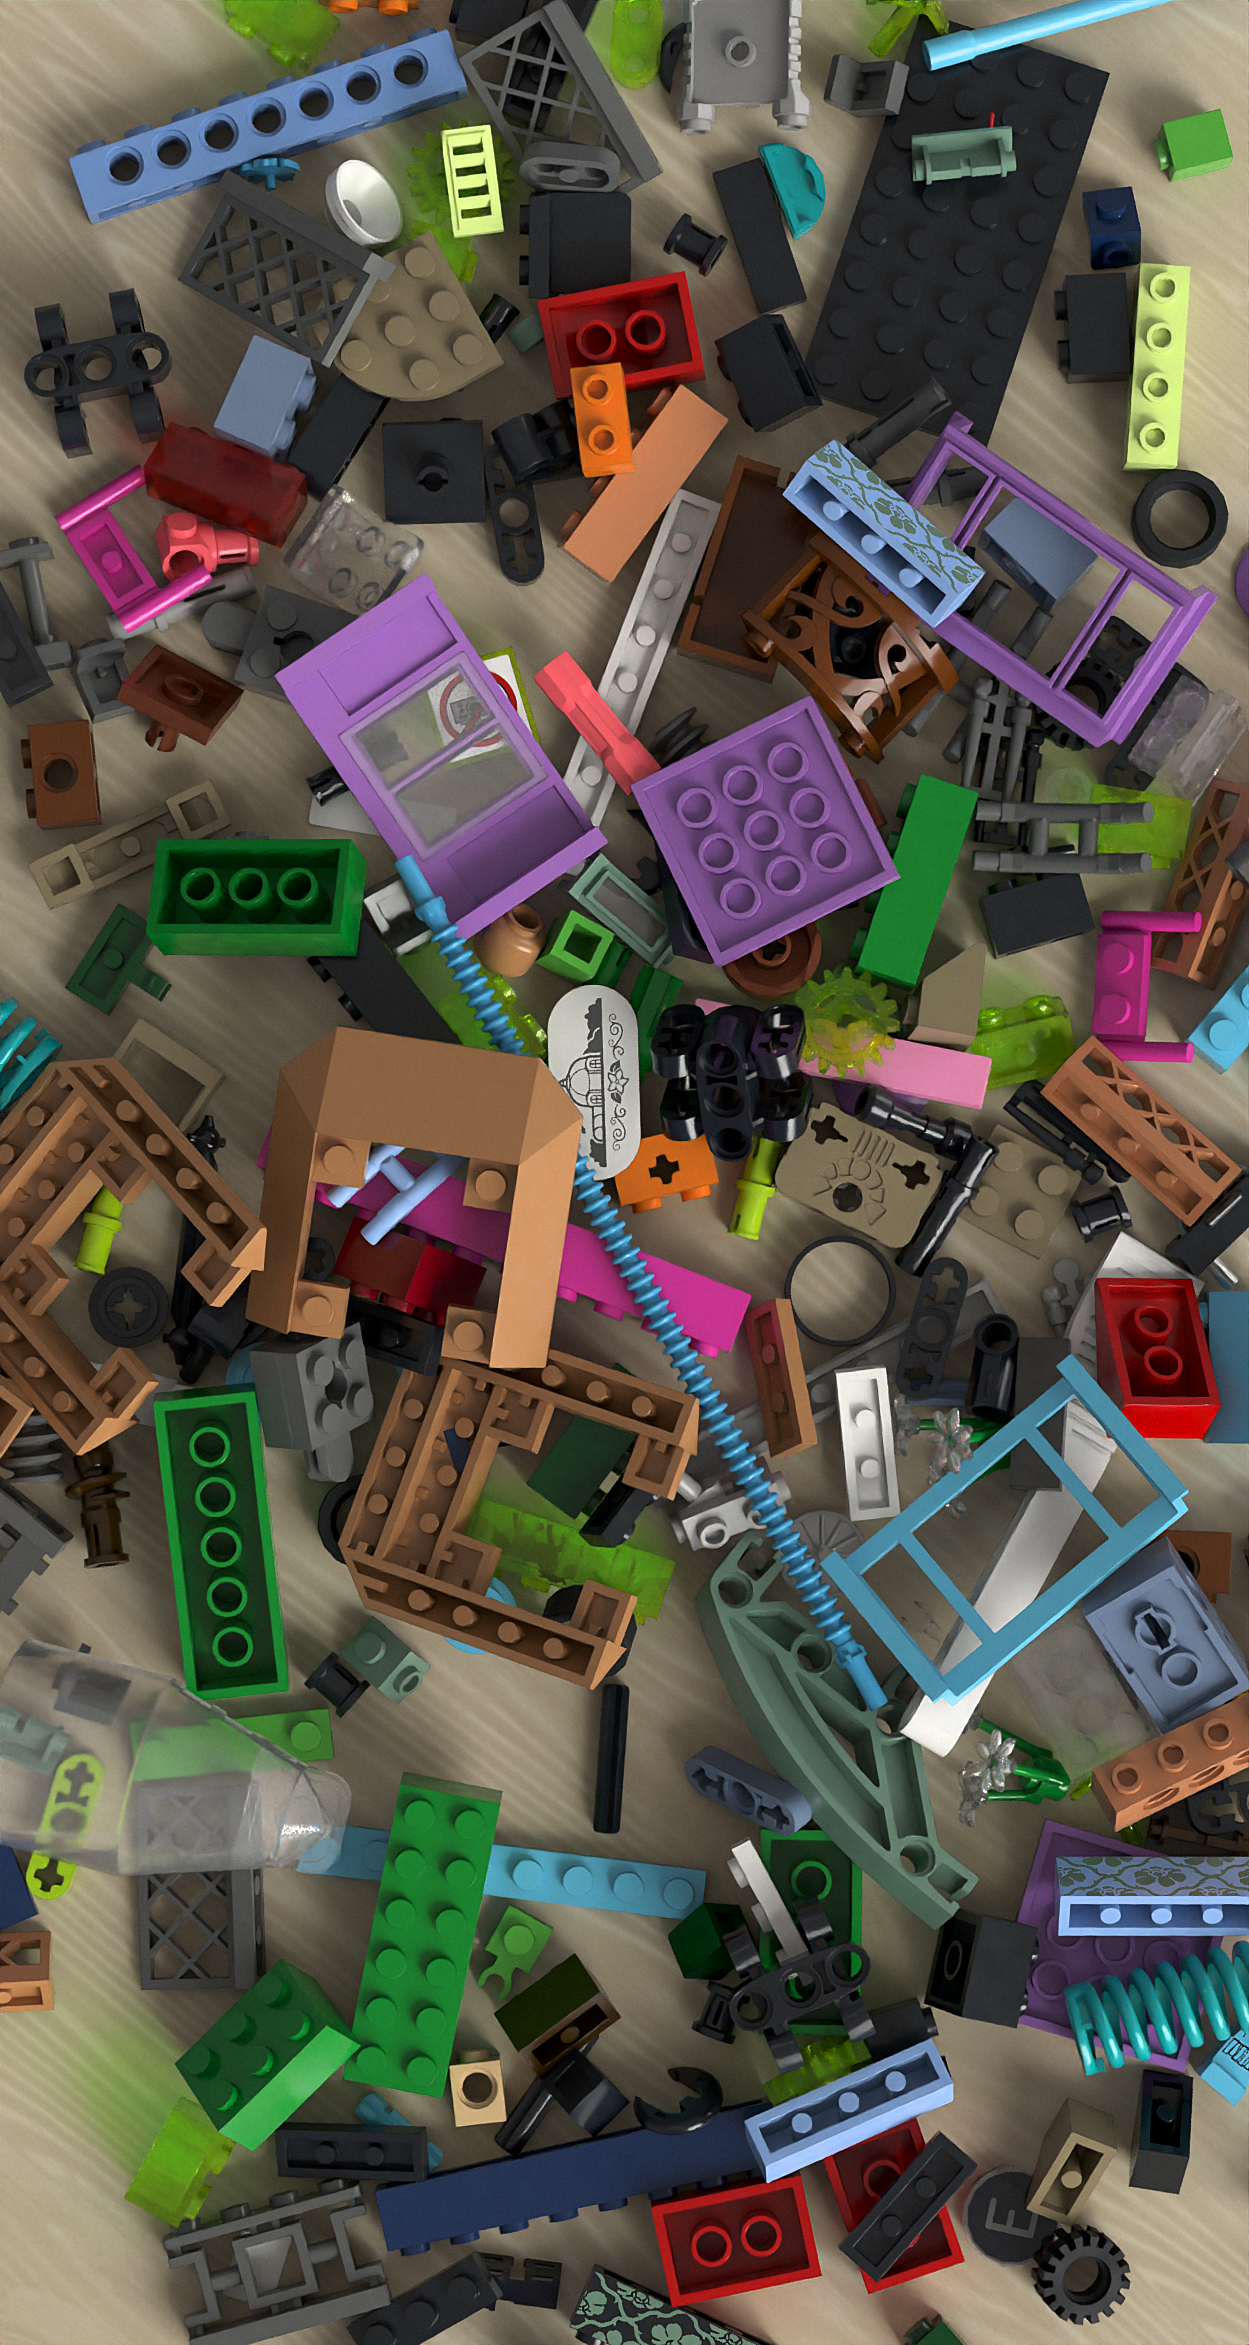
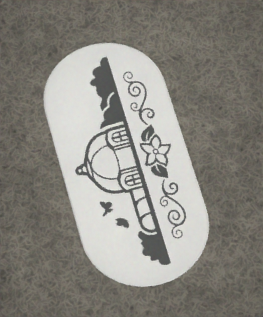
M585 985L565 994L551 1012L548 1022L549 1070L583 1115L580 1136L582 1147L579 1150V1154L581 1157H589L586 1166L589 1170H596L593 1179L604 1180L625 1170L635 1158L640 1145L638 1026L634 1010L620 993L601 985Z

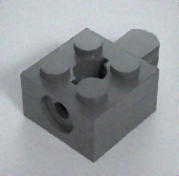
M267 584L257 611L233 602L219 601L209 607L204 614L202 629L206 640L213 648L241 657L234 676L237 687L292 705L278 685L279 683L274 675L360 616Z
M345 1321L344 1333L341 1339L290 1331L288 1334L283 1333L249 1350L266 1447L303 1450L307 1476L310 1479L317 1481L327 1480L330 1482H343L348 1479L355 1468L350 1431L375 1418L373 1395L368 1376L360 1323L357 1321Z

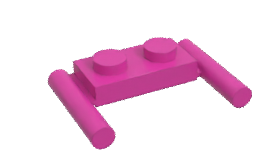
M139 464L54 517L127 633L135 630L213 581L202 563L164 588L159 589L107 507L149 482Z
M1104 910L1102 912L1101 927L1103 934H1098L1092 1034H1096V1039L1121 1061L1192 1062L1194 1057L1192 1043L1145 1041L1152 946L1151 931L1199 932L1202 925V918L1199 912Z

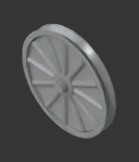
M814 1510L798 1516L793 1520L790 1529L792 1532H800V1537L797 1538V1541L800 1545H807L808 1548L804 1552L805 1556L815 1559V1562L812 1564L814 1571H822V1576L819 1577V1580L822 1584H829L830 1587L826 1591L829 1597L835 1596L836 1598L845 1595L819 1563L834 1551L845 1560L865 1543L863 1534L854 1522H851L849 1518L835 1511ZM777 1549V1551H778L781 1555H783L782 1552H781V1550H780V1549ZM786 1563L780 1571L783 1579L790 1588L803 1596L805 1594L803 1589H796L794 1587V1584L797 1582L794 1575H787V1570L790 1569V1566Z

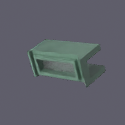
M596 851L586 858L589 861L588 864L572 882L563 879L557 887L604 928L615 933L614 937L628 949L632 950L645 964L657 969L661 963L667 965L677 956L673 955L666 910L609 862L602 853Z

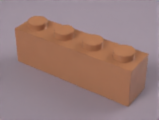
M673 384L669 390L662 386L645 409L651 416L639 431L635 427L631 429L635 472L595 477L586 491L592 496L581 512L574 508L557 531L562 536V539L556 547L603 582L611 583L729 421L682 384Z

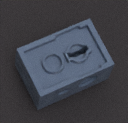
M1167 1536L1139 1551L1082 1599L1085 1618L1162 1734L1208 1713L1249 1689V1669L1244 1653Z

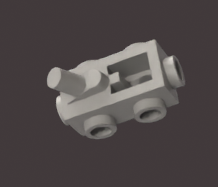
M764 1455L756 1458L753 1461L754 1465L764 1468V1471L760 1474L762 1479H769L771 1481L768 1490L770 1493H778V1498L775 1500L778 1506L784 1505L783 1502L792 1497L781 1470L771 1473ZM726 1470L714 1476L706 1477L699 1482H696L684 1471L673 1501L677 1512L669 1515L679 1544L689 1540L693 1551L703 1547L716 1549L723 1546L730 1536L750 1528L757 1530L768 1528L765 1523H758L757 1520L761 1517L759 1511H752L750 1509V1506L753 1504L751 1497H743L746 1488L743 1484H736V1480L739 1478L736 1471L730 1472Z

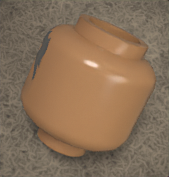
M520 903L477 932L473 940V947L476 956L486 971L496 976L513 978L520 977L530 970L544 950L548 937L543 920L538 912L530 906Z

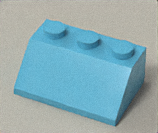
M1249 1291L1205 1292L1204 1302L1197 1303L1221 1407L1204 1436V1443L1249 1444Z

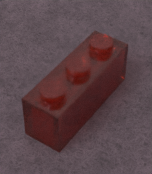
M170 422L164 435H162L143 466L148 496L278 548H282L308 504L306 475L300 473L295 467L283 462H272L255 455L252 451L242 446H232L214 439L196 427L187 428Z

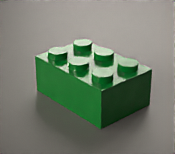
M281 1958L175 2063V2066L217 2131L254 2151L361 2045L317 1980Z

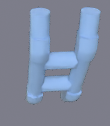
M381 1143L369 1153L365 1185L378 1174V1171H381L400 1193L378 1211L377 1215L360 1231L362 1236L370 1244L375 1245L407 1216L416 1205L466 1161H469L470 1158L432 1152L438 1160L415 1179L395 1158L405 1147ZM334 1185L326 1193V1196L336 1207L341 1208L361 1189Z

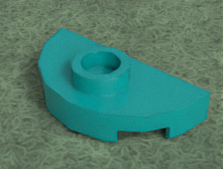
M782 143L760 145L758 147L760 156L794 242L809 233L822 215L826 198L823 174L812 157L808 154L806 156L796 148L784 146Z

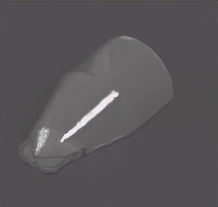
M28 1638L13 1655L0 1682L1 1845L114 1876L279 1867L305 1874H318L327 1870L334 1863L340 1852L350 1811L352 1793L348 1783L341 1776L306 1765L256 1731L251 1732L226 1716L227 1712L215 1704L211 1706L188 1691L186 1685L170 1676Z

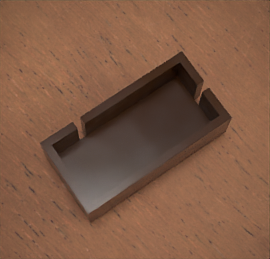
M737 455L694 591L693 602L702 605L701 611L700 606L690 604L677 645V655L772 684L779 662L771 655L764 658L747 643L745 636L748 632L740 616L747 609L751 610L810 548L808 542L819 532L820 528L782 495L786 489L777 487L781 468ZM790 471L786 488L797 473ZM803 585L797 590V592L801 593ZM789 599L768 621L778 633L786 638L791 621L782 619V617L794 615L798 602Z

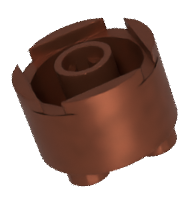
M815 921L777 939V946L784 949L783 955L775 954L772 961L763 959V951L758 948L722 966L726 977L739 991L760 1000H779L796 994L810 981L820 960L822 943Z

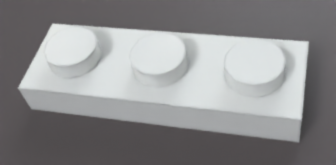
M884 1364L833 1370L848 1518L852 1522L897 1516L900 1514L886 1367Z
M749 1836L731 1845V1850L735 1857L727 1861L740 1888L742 1889L750 1884L759 1903L752 1906L751 1909L763 1932L767 1934L774 1930L783 1948L775 1952L779 1962L809 1950ZM795 1972L788 1977L790 1980L798 1975L803 1986L814 1981L806 1972Z

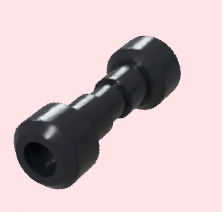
M876 1084L863 1088L855 1102L854 1112L859 1122L874 1128L886 1124L900 1131L906 1130L914 1133L917 1138L933 1144L937 1155L951 1161L958 1160L970 1136L973 1134L969 1124L953 1117L941 1121L929 1115L923 1116L913 1112L910 1107L896 1102L892 1091Z

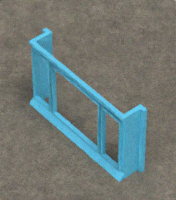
M1072 1353L1056 1366L1063 1376L1062 1379L845 1560L834 1551L819 1563L934 1704L941 1698H944L952 1707L1189 1510L1181 1499L1189 1492L1188 1489ZM1075 1396L1160 1495L1122 1528L1119 1527L1037 1429ZM1026 1439L1109 1539L994 1633L912 1532L1022 1440ZM899 1543L983 1643L944 1676L861 1576Z

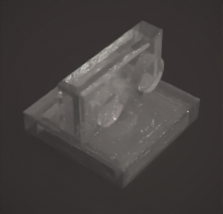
M1182 674L1127 758L1131 764L1171 787L1177 799L1194 808L1212 781V778L1216 775L1248 727V724L1237 698L1220 688L1215 694Z

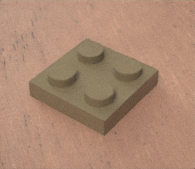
M996 1124L988 1141L994 1144L1000 1152L982 1177L978 1185L980 1192L975 1200L968 1201L958 1218L1039 1260L1082 1179L1081 1172L1079 1170L1075 1172L1063 1163L1064 1159L1057 1154Z

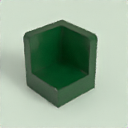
M703 1902L668 1934L669 1943L685 1979L718 1981L735 1968L721 1932L734 1928L738 1924L745 1922L757 1949L739 1905Z

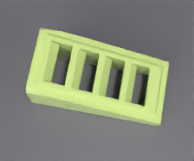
M490 125L441 131L454 238L504 232ZM483 146V152L453 155V148ZM485 165L486 173L456 177L455 169ZM488 186L489 194L459 198L458 190ZM491 206L492 215L462 219L461 210Z

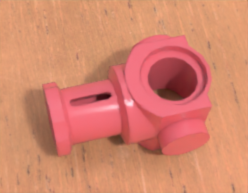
M177 512L171 515H162V522L154 533L164 578L168 584L202 563L209 574L216 571L217 564L246 562L248 567L258 565L259 550L254 522H246L240 528L214 529L211 522L202 523L200 518L193 513Z

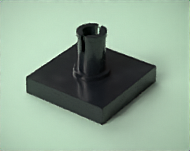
M483 419L382 423L386 525L486 522Z

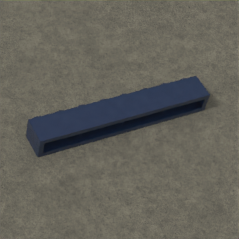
M771 2096L723 2106L710 2123L688 2134L676 2136L661 2135L639 2125L600 2134L595 2138L592 2136L520 2152L517 2155L511 2154L432 2172L425 2182L392 2181L376 2186L375 2195L387 2250L389 2252L400 2249L401 2256H411L429 2251L431 2249L429 2242L449 2238L451 2245L465 2244L480 2239L479 2231L499 2227L500 2234H508L529 2228L528 2220L548 2216L550 2223L562 2222L578 2217V2209L598 2204L600 2212L610 2211L629 2205L627 2197L647 2193L648 2200L663 2199L678 2194L677 2186L697 2182L698 2189L712 2188L727 2183L726 2175L746 2171L748 2178L763 2176L746 2139L744 2121L772 2109Z

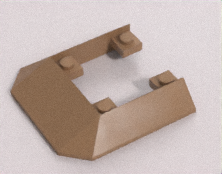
M341 1025L337 1026L280 1068L259 1220L267 1228L264 1271H251L245 1319L284 1334L292 1331L341 1339L344 1333L350 1286L303 1279L316 1183L322 1182L358 1189L365 1187L371 1142L470 1158L463 1206L511 1213L497 1310L450 1303L447 1310L441 1356L489 1364V1368H545L583 1123L582 1113L540 1057Z
M110 1057L50 1062L0 1125V1366L17 1383L26 1397L75 1455L85 1454L140 1422L134 1413L160 1383L135 1353L126 1347H118L101 1369L97 1371L46 1312L47 1308L71 1280L48 1253L103 1185L108 1188L120 1203L132 1205L152 1179L157 1182L206 1238L180 1272L210 1306L222 1307L252 1270L264 1271L267 1228L118 1060Z
M551 1348L548 1350L545 1368H489V1364L444 1356H440L436 1376H425L403 1368L338 1542L364 1608L594 1690L626 1650V1648L621 1646L638 1597L586 1578L569 1626L485 1597L502 1549L465 1536L500 1441L538 1454L555 1408L638 1436L622 1482L628 1486L674 1501L690 1454L697 1456L699 1399ZM455 1428L456 1434L468 1441L470 1454L463 1473L454 1468L443 1431Z

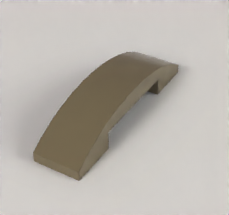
M208 779L165 799V803L80 843L75 845L71 843L29 863L28 866L49 910H52L154 866L158 839H207L231 826L232 823L211 779Z

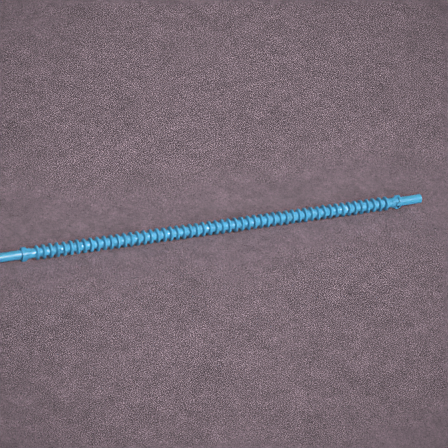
M412 854L394 863L418 906L414 911L419 920L424 921L430 927L434 934L430 938L431 942H438L441 946L437 952L438 955H446L448 961L445 963V967L453 968L455 971L452 980L462 983L459 992L461 994L467 993L470 998L466 1003L467 1006H474L477 1013L474 1014V1019H482L484 1026L481 1028V1031L491 1034L492 1038L488 1041L489 1045H496L499 1051L531 1056L530 1053L523 1054L520 1047L523 1046L524 1042L514 1039L513 1034L516 1033V1028H509L506 1024L509 1015H501L499 1012L502 1003L492 1000L491 996L495 991L493 988L487 989L484 983L487 981V976H479L477 973L480 964L478 962H471L470 957L473 955V951L463 948L466 939L464 937H457L455 931L458 930V925L450 924L445 912L446 904L441 896L435 897ZM578 1150L573 1187H576L579 1192L575 1196L576 1200H584L586 1206L583 1208V1212H590L593 1216L590 1225H597L600 1228V1232L597 1234L598 1239L605 1238L608 1243L604 1248L605 1251H612L615 1258L612 1260V1264H619L622 1268L619 1276L621 1278H628L629 1284L626 1286V1289L636 1292L637 1296L634 1298V1303H641L644 1307L641 1315L643 1317H650L651 1323L648 1325V1328L658 1331L659 1335L655 1340L658 1343L663 1342L665 1344L664 1355L672 1356L673 1362L670 1363V1367L680 1370L681 1374L677 1379L678 1381L685 1380L688 1387L685 1389V1393H692L694 1397L699 1399V1407L703 1412L700 1414L699 1419H707L710 1426L706 1431L716 1434L717 1439L714 1441V1445H721L724 1452L721 1454V1458H729L731 1465L728 1470L730 1472L736 1471L739 1476L736 1484H743L746 1491L743 1493V1497H751L753 1500L750 1509L752 1511L758 1510L761 1515L757 1520L758 1523H765L768 1530L765 1532V1536H772L775 1539L772 1548L774 1550H781L783 1555L779 1561L789 1564L790 1569L787 1570V1575H794L797 1579L794 1587L796 1589H803L805 1594L801 1597V1600L811 1603L812 1608L809 1609V1614H816L819 1618L816 1626L818 1628H825L826 1634L823 1636V1639L825 1641L831 1640L834 1650L837 1653L836 1662L840 1669L847 1668L870 1711L881 1707L888 1700L864 1659V1656L868 1653L864 1646L858 1644L848 1630L852 1626L851 1623H844L841 1616L844 1615V1611L842 1609L836 1610L834 1607L837 1598L827 1595L826 1591L830 1586L828 1583L822 1584L819 1577L822 1576V1571H814L812 1564L815 1562V1559L805 1556L804 1552L808 1547L806 1544L800 1545L797 1538L800 1537V1532H792L790 1525L793 1523V1520L783 1517L782 1513L786 1508L784 1505L778 1506L775 1500L778 1498V1493H770L768 1490L771 1481L769 1479L763 1480L760 1475L764 1468L754 1465L753 1461L756 1459V1454H748L746 1448L749 1446V1442L746 1440L741 1441L739 1438L742 1429L732 1426L731 1422L735 1419L734 1415H726L724 1409L727 1407V1403H720L717 1399L720 1390L710 1387L709 1383L713 1380L712 1376H704L702 1370L705 1368V1364H698L695 1360L698 1351H691L688 1348L687 1344L691 1341L690 1337H682L680 1331L683 1329V1325H676L673 1321L676 1312H669L666 1305L669 1303V1300L667 1298L661 1299L658 1294L662 1287L652 1284L651 1279L654 1278V1273H647L644 1266L647 1264V1261L645 1259L639 1260L637 1257L640 1248L630 1245L629 1241L633 1237L632 1234H625L622 1228L625 1226V1222L623 1220L617 1221L615 1218L618 1209L608 1206L607 1202L611 1199L610 1195L603 1196L600 1191L603 1183H596L593 1179L596 1170H589L586 1166L589 1157H581Z

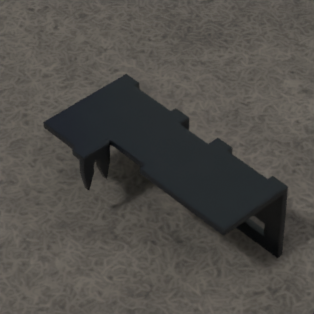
M478 2252L489 2271L502 2273V2275L491 2274L503 2293L499 2300L511 2301L517 2305L548 2309L557 2308L562 2263L526 2258L524 2259L523 2266L526 2267L525 2279H509L511 2265H514V2257ZM484 2258H486V2259H493V2260H501L502 2262H499V2261H491V2260H484ZM535 2265L547 2266V2267H554V2269H552V2268H545V2267H537V2266H535ZM532 2277H540L553 2280L552 2282L533 2280ZM496 2301L485 2307V2309L495 2311Z

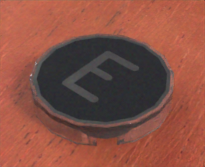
M1000 2165L985 2172L981 2177L979 2176L969 2186L962 2202V2226L969 2244L983 2259L1001 2267H1023L1035 2262L1033 2258L1036 2251L1042 2254L1045 2253L1047 2249L1041 2243L1046 2237L1052 2242L1057 2240L1058 2237L1054 2231L1061 2228L1062 2223L1026 2209L1025 2203L1035 2170L1023 2165Z

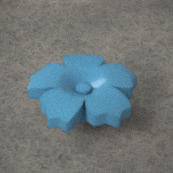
M283 158L256 159L241 165L238 169V175L248 177V182H254L255 184L265 181L266 190L271 191L276 189L275 179L282 182L293 181L295 172H300V165L292 160Z

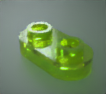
M661 0L615 1L610 48V71L615 81L625 88H644L651 84L658 74L663 26V5ZM637 8L643 9L648 15L647 19L642 23L633 22L629 18L632 10ZM636 57L643 61L644 67L639 72H631L625 67L626 61Z

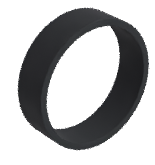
M831 1236L810 1244L795 1258L787 1273L784 1293L785 1299L791 1300L796 1326L806 1336L824 1345L844 1347L855 1345L871 1338L885 1325L894 1308L896 1283L888 1261L874 1246L864 1240L851 1236ZM833 1242L851 1243L866 1249L882 1265L889 1284L888 1304L878 1324L863 1336L846 1341L826 1339L809 1330L797 1316L791 1298L792 1278L800 1261L813 1249Z

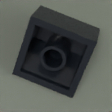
M958 1908L955 1914L940 1926L924 2004L959 2017L1017 2029L1019 2017L1024 2014L1028 2004L1026 1983L1029 1969L1035 1964L1039 1953L1038 1928L1021 1922Z

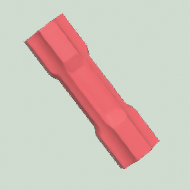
M567 651L557 656L533 677L534 681L554 706L564 713L602 760L605 769L627 796L633 794L630 787L631 784L661 770L659 764L642 743L631 735L593 688L590 679Z

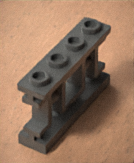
M327 2179L317 2183L319 2189L317 2192L299 2196L298 2189L287 2190L268 2197L270 2205L250 2210L249 2203H242L220 2210L221 2219L202 2224L200 2216L171 2224L172 2232L165 2234L162 2239L164 2251H167L169 2267L174 2269L195 2263L207 2305L206 2309L188 2313L184 2317L186 2329L188 2328L190 2335L189 2344L249 2345L390 2305L392 2294L387 2277L385 2278L382 2260L359 2266L356 2265L344 2221L367 2214L368 2210L363 2198L360 2180L348 2183L347 2179ZM344 2200L348 2202L347 2206L330 2211L329 2215L336 2236L330 2239L309 2244L302 2218L281 2223L280 2218ZM248 2227L250 2233L233 2237L231 2241L237 2265L211 2272L204 2246L187 2251L183 2249L184 2245ZM293 2235L305 2281L259 2293L247 2248ZM341 2257L348 2283L365 2278L369 2279V2283L305 2301L302 2299V2296L319 2292L320 2283L314 2265L317 2263ZM243 2284L250 2311L271 2306V2310L209 2328L204 2326L205 2323L222 2318L223 2313L217 2291Z

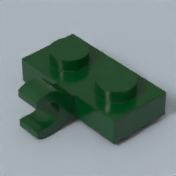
M118 903L64 988L110 1016L130 983L136 985L160 1002L163 1001L172 985L142 966L155 945L146 934L147 921Z

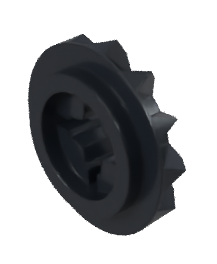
M125 1267L107 1273L96 1283L90 1294L88 1312L92 1326L105 1341L119 1347L134 1348L151 1342L166 1325L170 1305L164 1286L156 1277L142 1269ZM127 1285H130V1293H133L134 1301L143 1302L144 1305L150 1304V1309H143V1312L135 1313L132 1330L128 1329V1322H126L124 1314L107 1310L108 1306H115L117 1303L124 1301Z

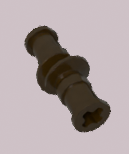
M107 1440L85 1454L75 1455L72 1458L78 1482L64 1489L65 1497L81 1501V1527L85 1530L88 1558L83 1560L84 1568L86 1569L111 1567L130 1562L129 1554L123 1553L119 1524L122 1522L120 1509L117 1506V1500L131 1497L129 1491L115 1489L114 1486L115 1483L127 1477V1472L113 1473V1452H110L109 1441Z

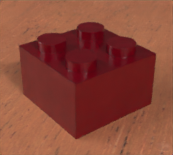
M354 1216L332 1271L336 1275L351 1280L349 1284L350 1291L375 1301L378 1293L381 1292L379 1303L411 1315L415 1306H417L414 1314L415 1317L440 1325L444 1324L450 1303L473 1306L487 1268L393 1230H390L375 1245H372L360 1232L369 1221Z

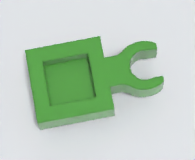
M509 1904L485 1947V1950L497 1956V1959L492 1965L487 1966L481 1972L478 1987H483L488 1976L492 1974L500 1975L505 1985L498 1998H505L512 1986V1973L515 1967L529 1974L554 1928Z

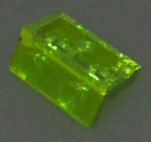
M225 0L223 2L225 14L229 17L226 21L228 26L247 40H251L254 35L270 46L267 49V53L288 69H291L295 64L306 72L341 25L339 18L313 0Z
M1096 783L1092 784L1089 803L1149 802L1154 809L1151 822L1121 825L1099 824L1098 854L1148 853L1152 860L1151 868L1169 870L1170 862L1179 863L1183 860L1193 800Z
M1049 995L1033 996L1026 999L1022 1005L1006 1009L989 1007L980 1010L976 1038L971 1043L972 1054L992 1059L986 1091L1053 1075L1076 1052L1069 1014L1060 996L1051 997Z

